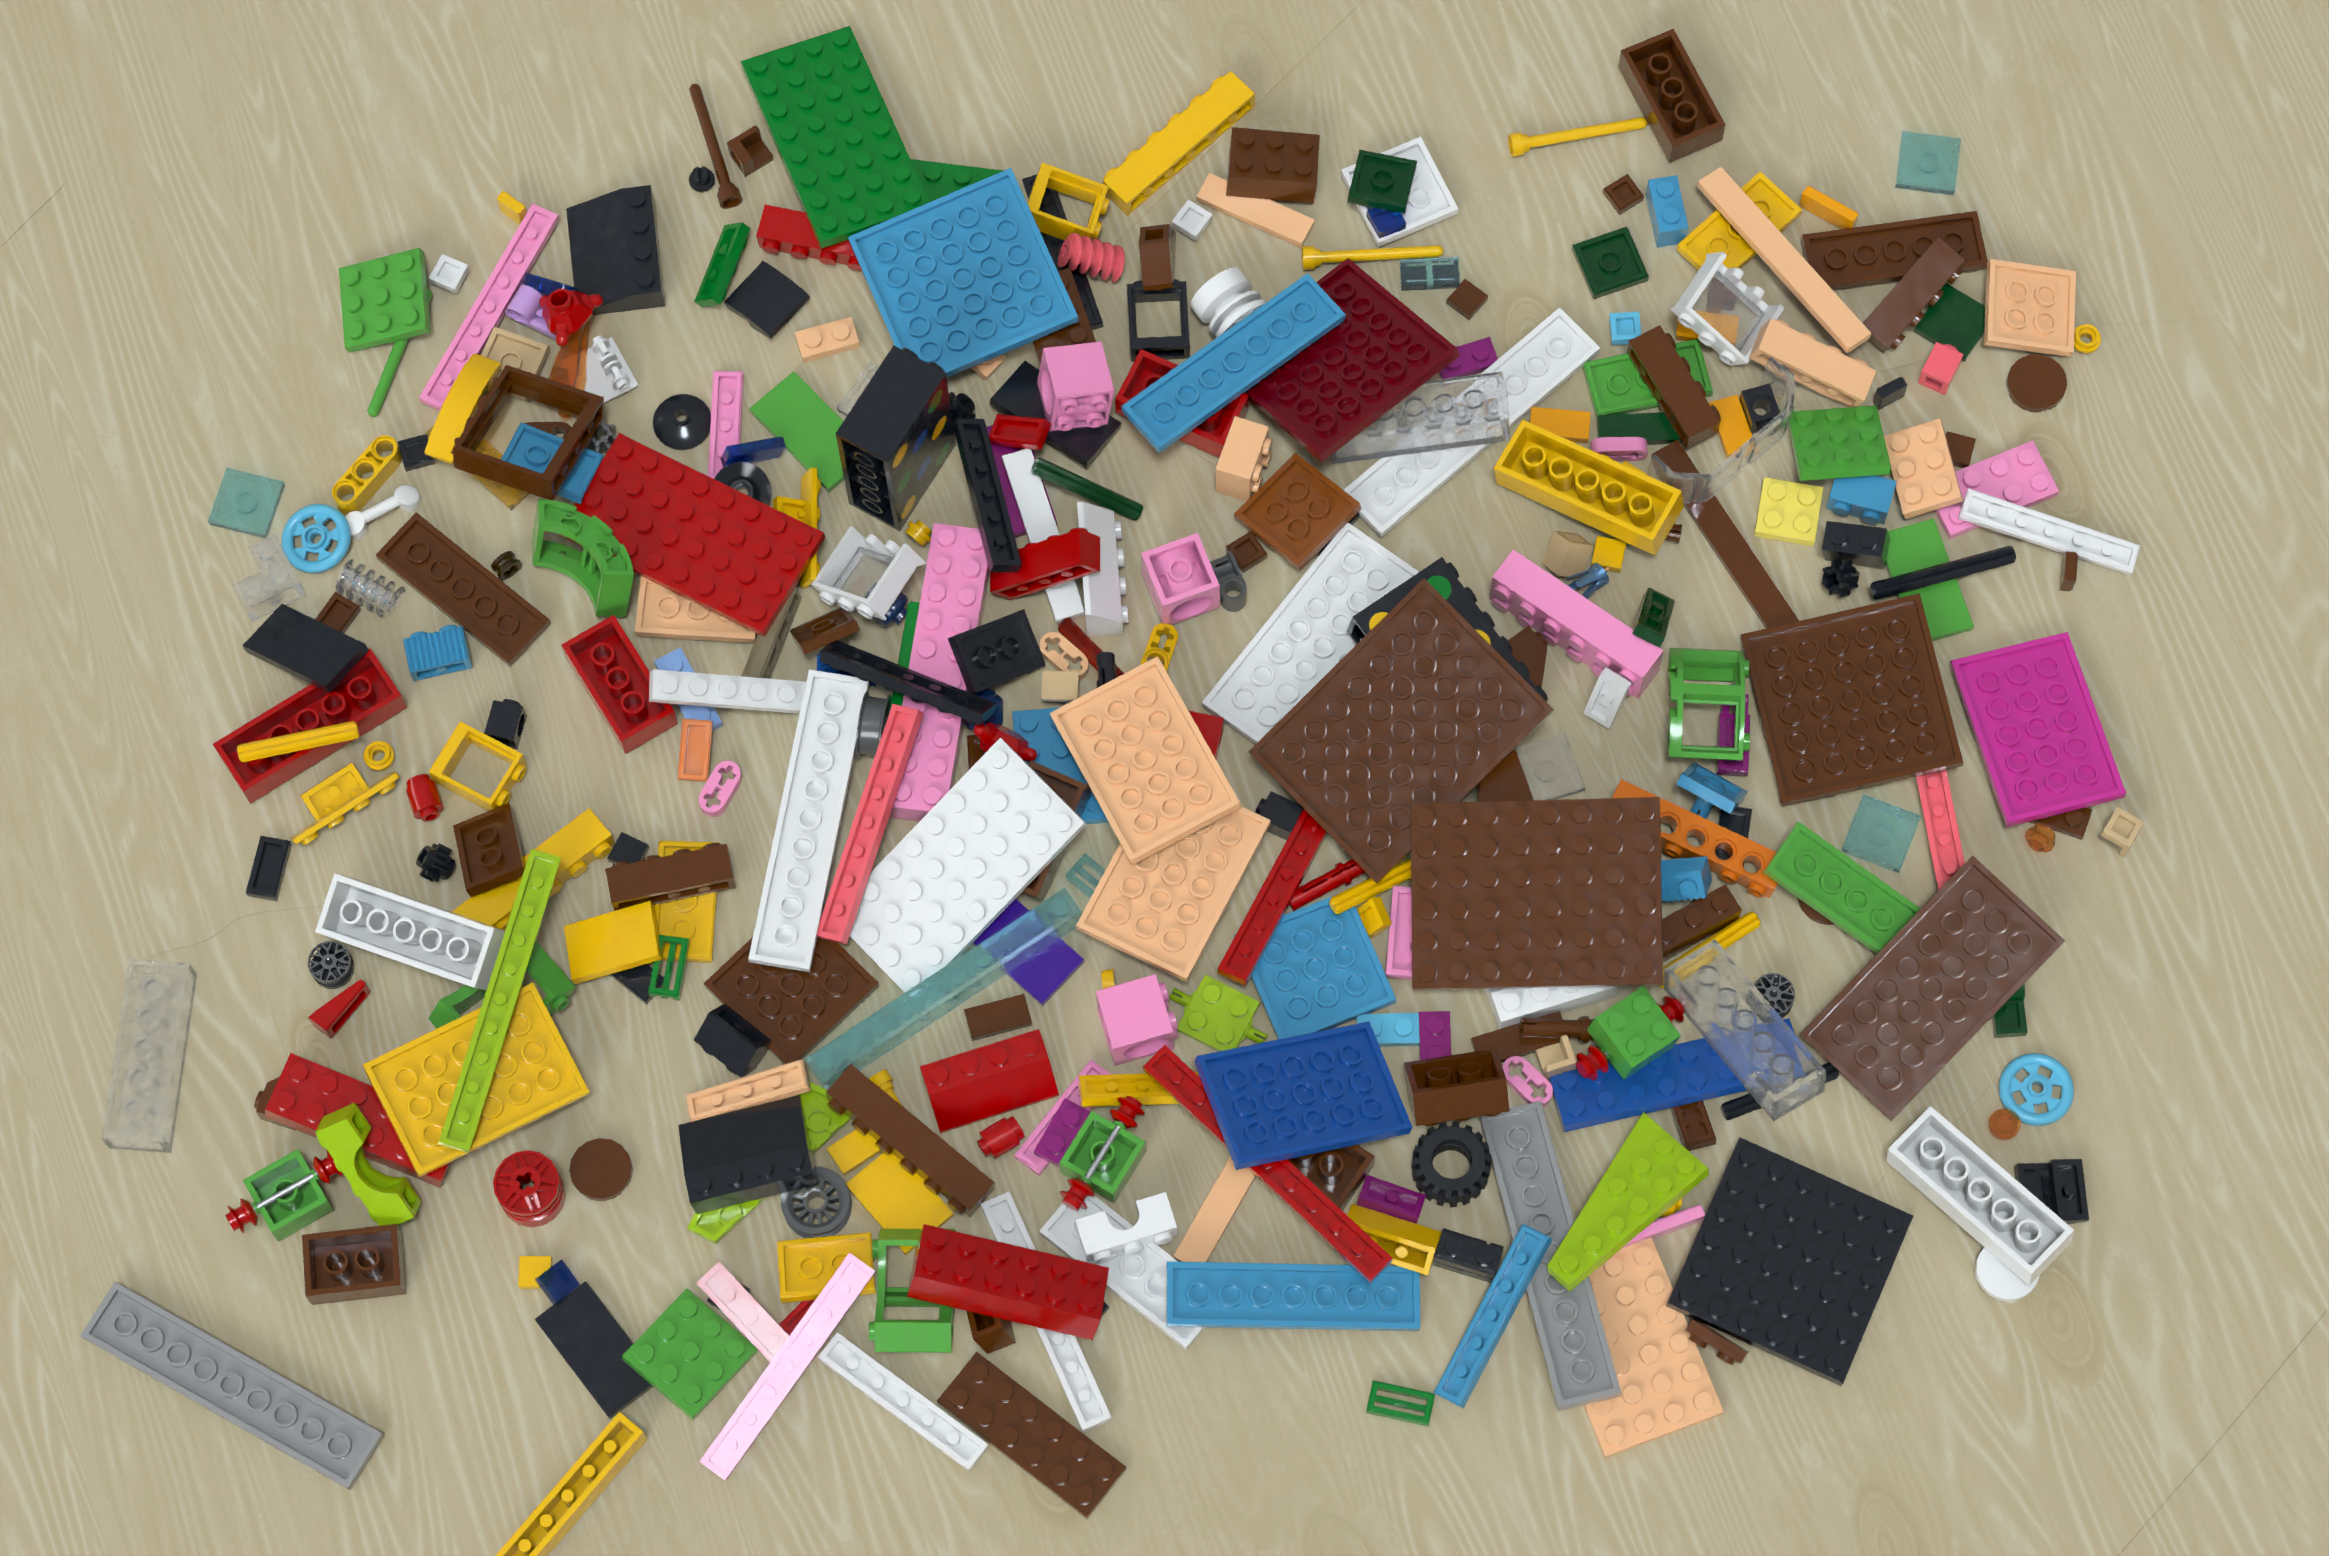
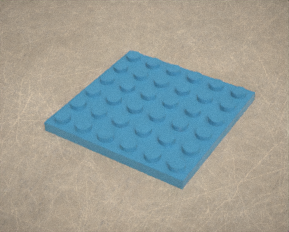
M1011 168L848 237L894 345L900 349H910L918 356V359L928 364L929 362L936 363L944 369L947 378L1079 322L1075 308Z

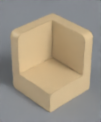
M1553 531L1543 564L1558 576L1569 577L1583 572L1586 569L1594 545L1578 533Z
M1042 670V701L1066 702L1068 704L1079 698V671Z
M2117 807L2101 836L2122 847L2119 855L2125 858L2144 821Z
M1567 1034L1560 1037L1559 1043L1535 1051L1541 1072L1548 1081L1551 1076L1576 1069L1577 1061Z

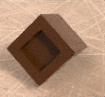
M756 125L727 142L730 157L745 177L774 159L773 154L762 141L760 130Z

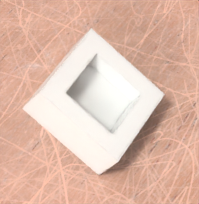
M1187 200L1172 220V227L1197 241L1212 221V214L1192 201Z
M442 254L429 277V281L433 285L457 294L470 269L467 264Z

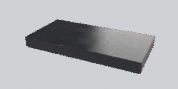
M1024 361L992 396L990 405L1005 415L1046 419L1037 384L1039 369ZM1109 415L1108 424L1096 428H1073L1069 431H1048L1045 441L1087 467L1121 429L1122 423Z
M281 604L242 645L247 653L328 693L336 687L369 651L365 643L284 604Z
M586 1281L535 1318L536 1323L609 1419L653 1388L649 1382L622 1360V1355L633 1343Z

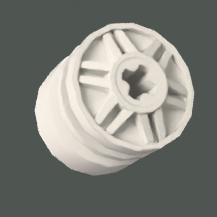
M1234 267L1218 273L1201 286L1191 300V308L1202 322L1210 323L1209 331L1217 338L1264 305L1266 301L1261 299L1259 292L1251 291L1252 283L1241 269Z

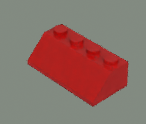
M1039 1029L920 1066L923 1082L940 1134L1059 1096L1049 1057Z

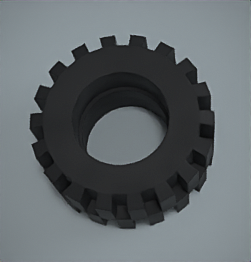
M1446 1122L1439 1123V1128L1435 1129L1432 1126L1427 1129V1134H1422L1418 1139L1417 1146L1415 1145L1412 1159L1413 1181L1417 1182L1416 1188L1419 1192H1425L1427 1200L1436 1199L1439 1206H1443L1444 1202L1450 1203V1207H1457L1458 1202L1466 1205L1470 1203L1472 1197L1476 1199L1480 1195L1481 1190L1485 1189L1492 1162L1487 1142L1483 1143V1136L1479 1132L1474 1134L1472 1127L1467 1124L1465 1128L1459 1127L1460 1122H1453L1452 1126H1447ZM1448 1150L1457 1151L1468 1159L1470 1169L1462 1177L1455 1179L1446 1178L1435 1170L1433 1159L1441 1152Z

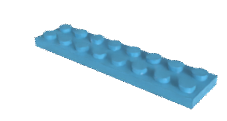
M1307 273L1122 405V412L1156 451L1161 453L1345 320L1346 314Z
M1167 1262L1166 1327L1419 1331L1420 1273L1399 1266H1387L1370 1283L1352 1265Z

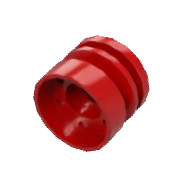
M530 1150L515 1152L505 1158L496 1169L493 1180L495 1196L508 1218L516 1224L530 1228L544 1226L554 1220L563 1209L566 1198L564 1183L553 1162L542 1153ZM531 1180L534 1184L533 1187L527 1186L524 1190L521 1186L522 1183L528 1184Z

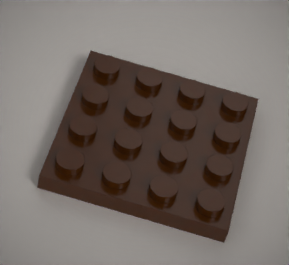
M752 937L704 982L705 988L722 1004L728 1005L772 1040L768 1050L783 1064L803 1059L879 987V982L839 943L817 937L810 972L750 963L748 958Z

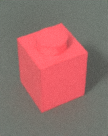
M1936 342L1921 371L1918 383L1946 395L1960 367L1964 354L1960 353L1952 345H1942Z

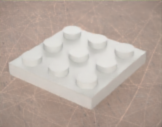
M1421 136L1380 153L1417 161L1406 213L1356 204L1378 247L1458 214V207ZM1356 164L1341 170V176L1348 190H1350Z

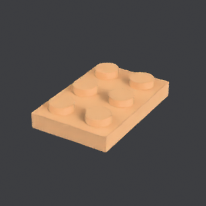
M1940 418L1884 436L1894 481H1897L1896 490L1905 519L1963 502L1945 430Z

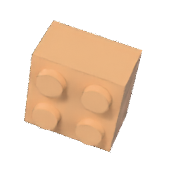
M1234 417L1215 469L1216 492L1243 501H1247L1253 493L1258 492L1263 481L1261 476L1263 467L1268 468L1273 453L1270 450L1273 439L1269 438L1268 426Z

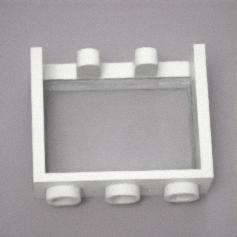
M1724 252L1706 254V261L1679 301L1670 310L1678 316L1677 320L1680 324L1692 329L1699 335L1698 339L1704 345L1712 347L1717 351L1719 358L1724 363L1730 366L1748 364L1750 361L1749 356L1760 328L1770 319L1777 320L1784 307L1781 304L1768 306L1761 299L1765 293L1762 288L1758 286L1747 287L1741 281L1744 275L1741 269L1725 267L1722 264L1727 257Z
M850 526L811 585L820 593L818 595L819 599L827 605L834 606V604H838L850 613L855 610L868 619L876 617L886 620L887 618L884 615L888 612L916 570V567L927 563L908 544H903L900 548L895 542L888 540L884 545L872 534H869L865 539L854 527Z

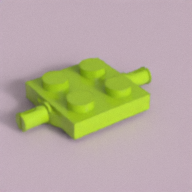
M1206 974L1197 990L1191 996L1175 987L1169 996L1170 1000L1185 1006L1184 1015L1177 1026V1031L1218 1052L1238 1048L1246 1038L1256 1043H1263L1268 1038V1034L1252 1027L1253 1018L1260 1006V1002Z

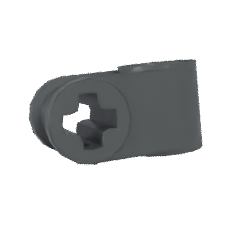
M1230 550L1226 552V556L1210 561L1220 585V603L1222 607L1229 612H1238L1247 603V587L1237 560ZM1235 590L1240 592V595L1230 597L1227 593Z

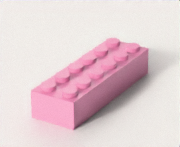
M1514 549L1492 576L1489 599L1492 600V604L1502 612L1508 611L1525 628L1530 626L1540 632L1547 643L1553 646L1557 644L1566 650V654L1576 662L1582 661L1590 666L1591 671L1599 677L1601 672L1607 667L1630 681L1632 684L1627 696L1633 695L1639 699L1658 674L1663 649L1632 634L1633 629Z

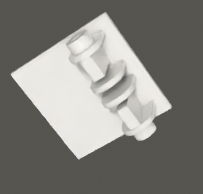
M602 335L596 336L592 340L593 345L591 348L559 363L572 387L604 397V403L639 386L612 337L607 339L603 338Z

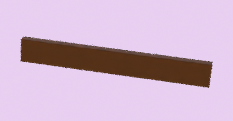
M1675 440L1654 452L1651 456L1652 460L1668 484L1682 491L1685 509L1764 627L1771 628L1799 621L1679 441Z

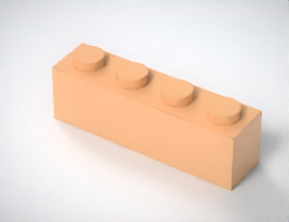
M1770 319L1760 328L1749 356L1750 359L1847 407H1858L1865 401L1876 370L1870 368L1865 361L1852 359L1842 354L1840 349L1834 346H1826L1816 341L1814 336L1808 333H1800L1790 328L1782 320Z

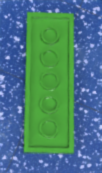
M1799 821L1791 829L1763 871L1765 875L1876 954L1921 909Z

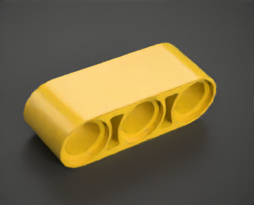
M382 435L374 439L332 488V496L341 513L347 515L352 511H360L400 466L402 456L393 437ZM385 450L393 451L389 456H380ZM373 472L370 478H361L364 473ZM346 494H354L353 498L348 501L341 500Z

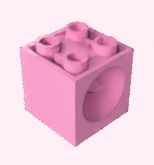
M1102 342L1043 348L1037 384L1046 419L1051 423L1049 431H1069L1073 428L1081 427L1096 428L1108 424L1114 387Z
M1198 533L1141 553L1142 576L1161 623L1173 625L1220 608V585Z
M1156 974L1096 991L1097 1010L1114 1066L1155 1055L1164 1045L1170 1050L1174 1049V1039L1178 1038L1177 1022L1173 1011L1167 1012L1169 1009L1167 989L1164 982L1158 983Z

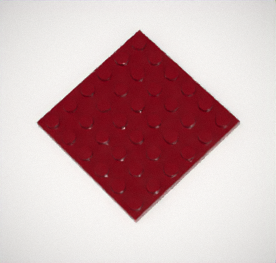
M1349 258L1316 282L1346 314L1345 320L1244 392V394L1249 395V400L1321 463L1460 356L1457 347Z

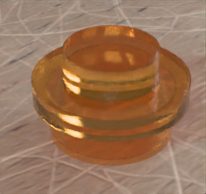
M2036 824L2027 830L2025 838L2033 850L2037 852H2050L2055 846L2056 835L2050 827L2044 824Z
M1999 1109L1989 1119L1991 1133L2001 1140L2014 1138L2021 1127L2018 1115L2010 1109Z

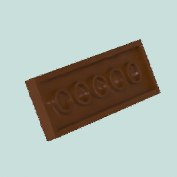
M1977 211L1803 234L1801 238L1805 260L1832 290L1900 281L1938 237L1965 259L1960 266L1963 272L1987 269L1988 263Z
M417 512L376 554L377 560L455 623L463 626L466 632L510 667L551 624L549 618Z
M978 1352L973 1355L937 1400L941 1407L1086 1519L1090 1517L1127 1470L1126 1466Z

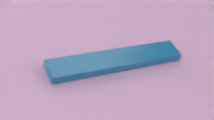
M1522 1224L1434 1391L1435 1394L1464 1409L1544 1257L1552 1238Z

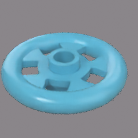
M312 504L299 509L287 521L282 533V549L285 557L292 566L307 573H321L336 566L346 555L351 542V530L347 519L338 509L326 504ZM310 517H314L316 524L305 528L302 522ZM329 519L336 524V527L331 532L324 526ZM321 535V540L314 544V538ZM302 536L303 547L295 548L294 537ZM331 540H335L338 542L335 550L332 553L326 551L330 546ZM308 552L319 553L317 561L306 560Z
M2029 1053L2015 1058L2005 1067L1999 1081V1095L2007 1112L2016 1120L2032 1126H2043L2056 1122L2067 1113L2073 1101L2074 1086L2068 1070L2058 1060L2045 1054ZM2040 1066L2052 1071L2049 1079L2042 1074H2037ZM2021 1069H2024L2029 1075L2020 1083L2015 1078V1075ZM2039 1084L2042 1087V1092H2034L2031 1086ZM2052 1086L2061 1087L2060 1099L2051 1098ZM2017 1091H2021L2022 1097L2026 1100L2021 1105H2018L2012 1096ZM2046 1103L2048 1112L2035 1113L2033 1105Z

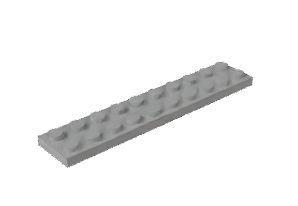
M1538 1101L1509 1108L1510 1111L1502 1112L1496 1116H1480L1512 1240L1514 1241L1522 1224L1552 1238L1526 1292L1558 1411L1620 1397L1621 1390L1589 1276L1569 1292L1548 1273L1547 1265L1574 1224V1219L1542 1103Z
M114 1282L80 1335L86 1341L348 1490H351L384 1436L378 1430L117 1282Z

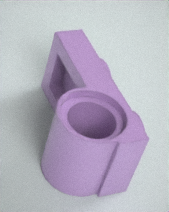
M521 285L505 311L507 317L556 340V335L550 333L542 315L543 308L539 304L542 295L530 286Z

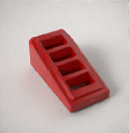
M360 979L313 1012L308 1019L315 1028L331 1039L365 1001L371 991L366 983Z

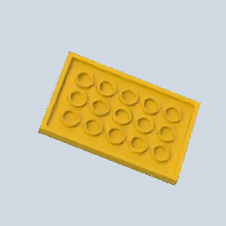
M533 982L522 987L470 1152L590 1093ZM481 1008L363 1064V1069L418 1177L424 1176L468 1154L467 1152L439 1145V1140Z

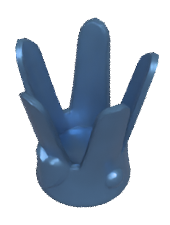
M1594 563L1586 571L1566 577V579H1571L1584 574L1568 586L1574 590L1591 583L1582 594V596L1589 599L1597 589H1600L1609 582V577L1606 573L1609 567L1604 569L1600 564Z

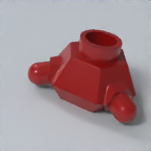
M562 288L553 291L549 296H542L539 300V304L543 308L542 315L550 333L556 335V343L559 346H566L569 343L570 335L578 333L591 318L593 309L601 306L603 303V298L600 294L588 295L583 292L568 291Z
M982 723L981 725L976 724L974 726V734L980 739V748L985 753L1001 738L1024 761L1030 762L1037 758L1036 750L1030 748L1028 741L1019 733L996 723H988L987 725Z

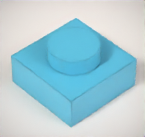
M1639 312L1609 314L1611 345L1628 344L1629 340L1641 335Z

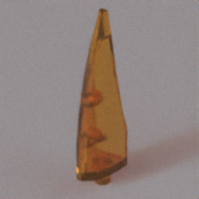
M591 318L578 333L570 335L569 343L566 346L560 347L549 379L585 391L587 382L586 360ZM561 409L558 412V415L564 418H569L571 414Z

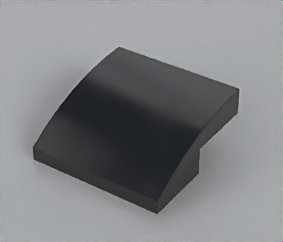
M762 261L724 303L730 311L746 319L751 328L772 339L810 299V296L783 273Z
M2052 1159L2048 1163H2018L2014 1166L2015 1179L2064 1222L2075 1224L2089 1221L2082 1159Z

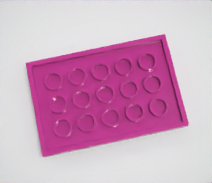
M2068 632L1951 660L1950 668L2006 827L2125 798L2126 791Z

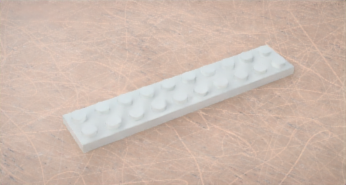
M1559 307L1344 489L1345 492L1360 503L1362 508L1359 511L1360 517L1382 538L1527 415L1532 407L1540 404L1580 370L1587 361H1590L1600 353V347Z
M810 669L808 671L748 958L750 963L804 972L811 971L819 922L824 908L856 752L859 713L863 696L869 688V681L835 673Z

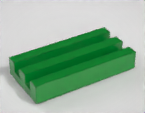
M658 935L662 957L665 943H670L662 989L657 988L662 960H658L653 963L648 995L650 997L661 996V998L665 999L670 997L674 1000H680L690 940L689 938ZM677 944L681 945L674 989L669 990Z
M1373 1380L1366 1413L1429 1427L1435 1394ZM1377 1390L1425 1400L1427 1405L1376 1395ZM1376 1402L1403 1409L1422 1412L1425 1414L1423 1417L1419 1415L1374 1406V1404Z

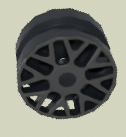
M325 941L311 950L308 956L307 965L310 974L320 986L326 989L343 987L351 980L354 974L352 957L348 950L338 942Z
M1768 973L1761 976L1755 981L1750 994L1752 1011L1765 1021L1783 1019L1789 1014L1795 1000V989L1792 982L1778 973Z

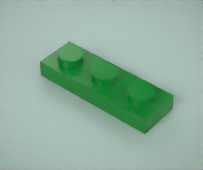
M743 222L728 224L723 227L694 301L701 307L721 305V302L727 295L726 289L731 277L736 272L739 256L747 244V236L751 229Z

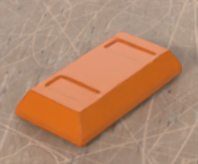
M682 718L677 779L708 781L713 721Z

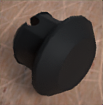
M704 166L702 168L695 167L689 176L690 186L698 192L708 191L715 183L714 174Z

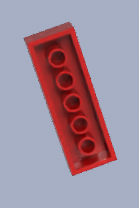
M371 648L368 649L369 651L330 693L310 684L213 743L218 755L250 804L353 740L247 762H241L238 757L237 746L239 744L350 721L356 722L360 737L407 708L402 695Z
M290 1053L265 1108L266 1118L317 1138L315 1132L324 1116L355 1103L371 1126L363 1143L365 1158L441 1188L452 1162L424 1176L418 1177L371 1085Z
M924 1224L916 1246L907 1297L1093 1340L1101 1321L1109 1267Z

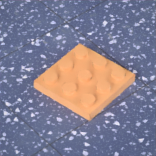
M1990 259L1987 263L1984 345L2071 357L2074 353L2076 271Z

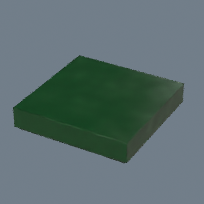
M1359 150L1347 202L1405 214L1417 161Z
M1628 227L1572 245L1573 254L1593 300L1649 280L1648 273Z
M1945 283L1941 289L1944 294L1933 307L1930 305L1925 312V316L1916 325L1914 333L1933 344L1938 342L1942 345L1949 344L1954 346L1960 353L1964 354L1962 361L1965 362L1984 335L1985 306Z

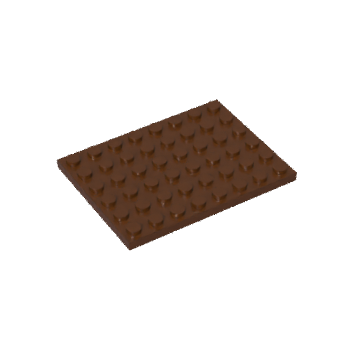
M1423 578L1248 752L1376 883H1379L1411 852V803L1462 802L1554 709Z
M1660 797L1411 803L1412 989L1451 990L1664 985Z

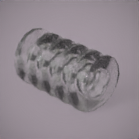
M350 559L343 566L337 578V593L346 595L350 601L356 600L359 606H366L369 612H376L380 618H386L391 615L401 603L405 595V588L400 587L394 592L396 586L394 581H390L384 586L385 576L380 575L374 580L375 570L371 569L364 574L366 566L360 564L354 569L356 560Z

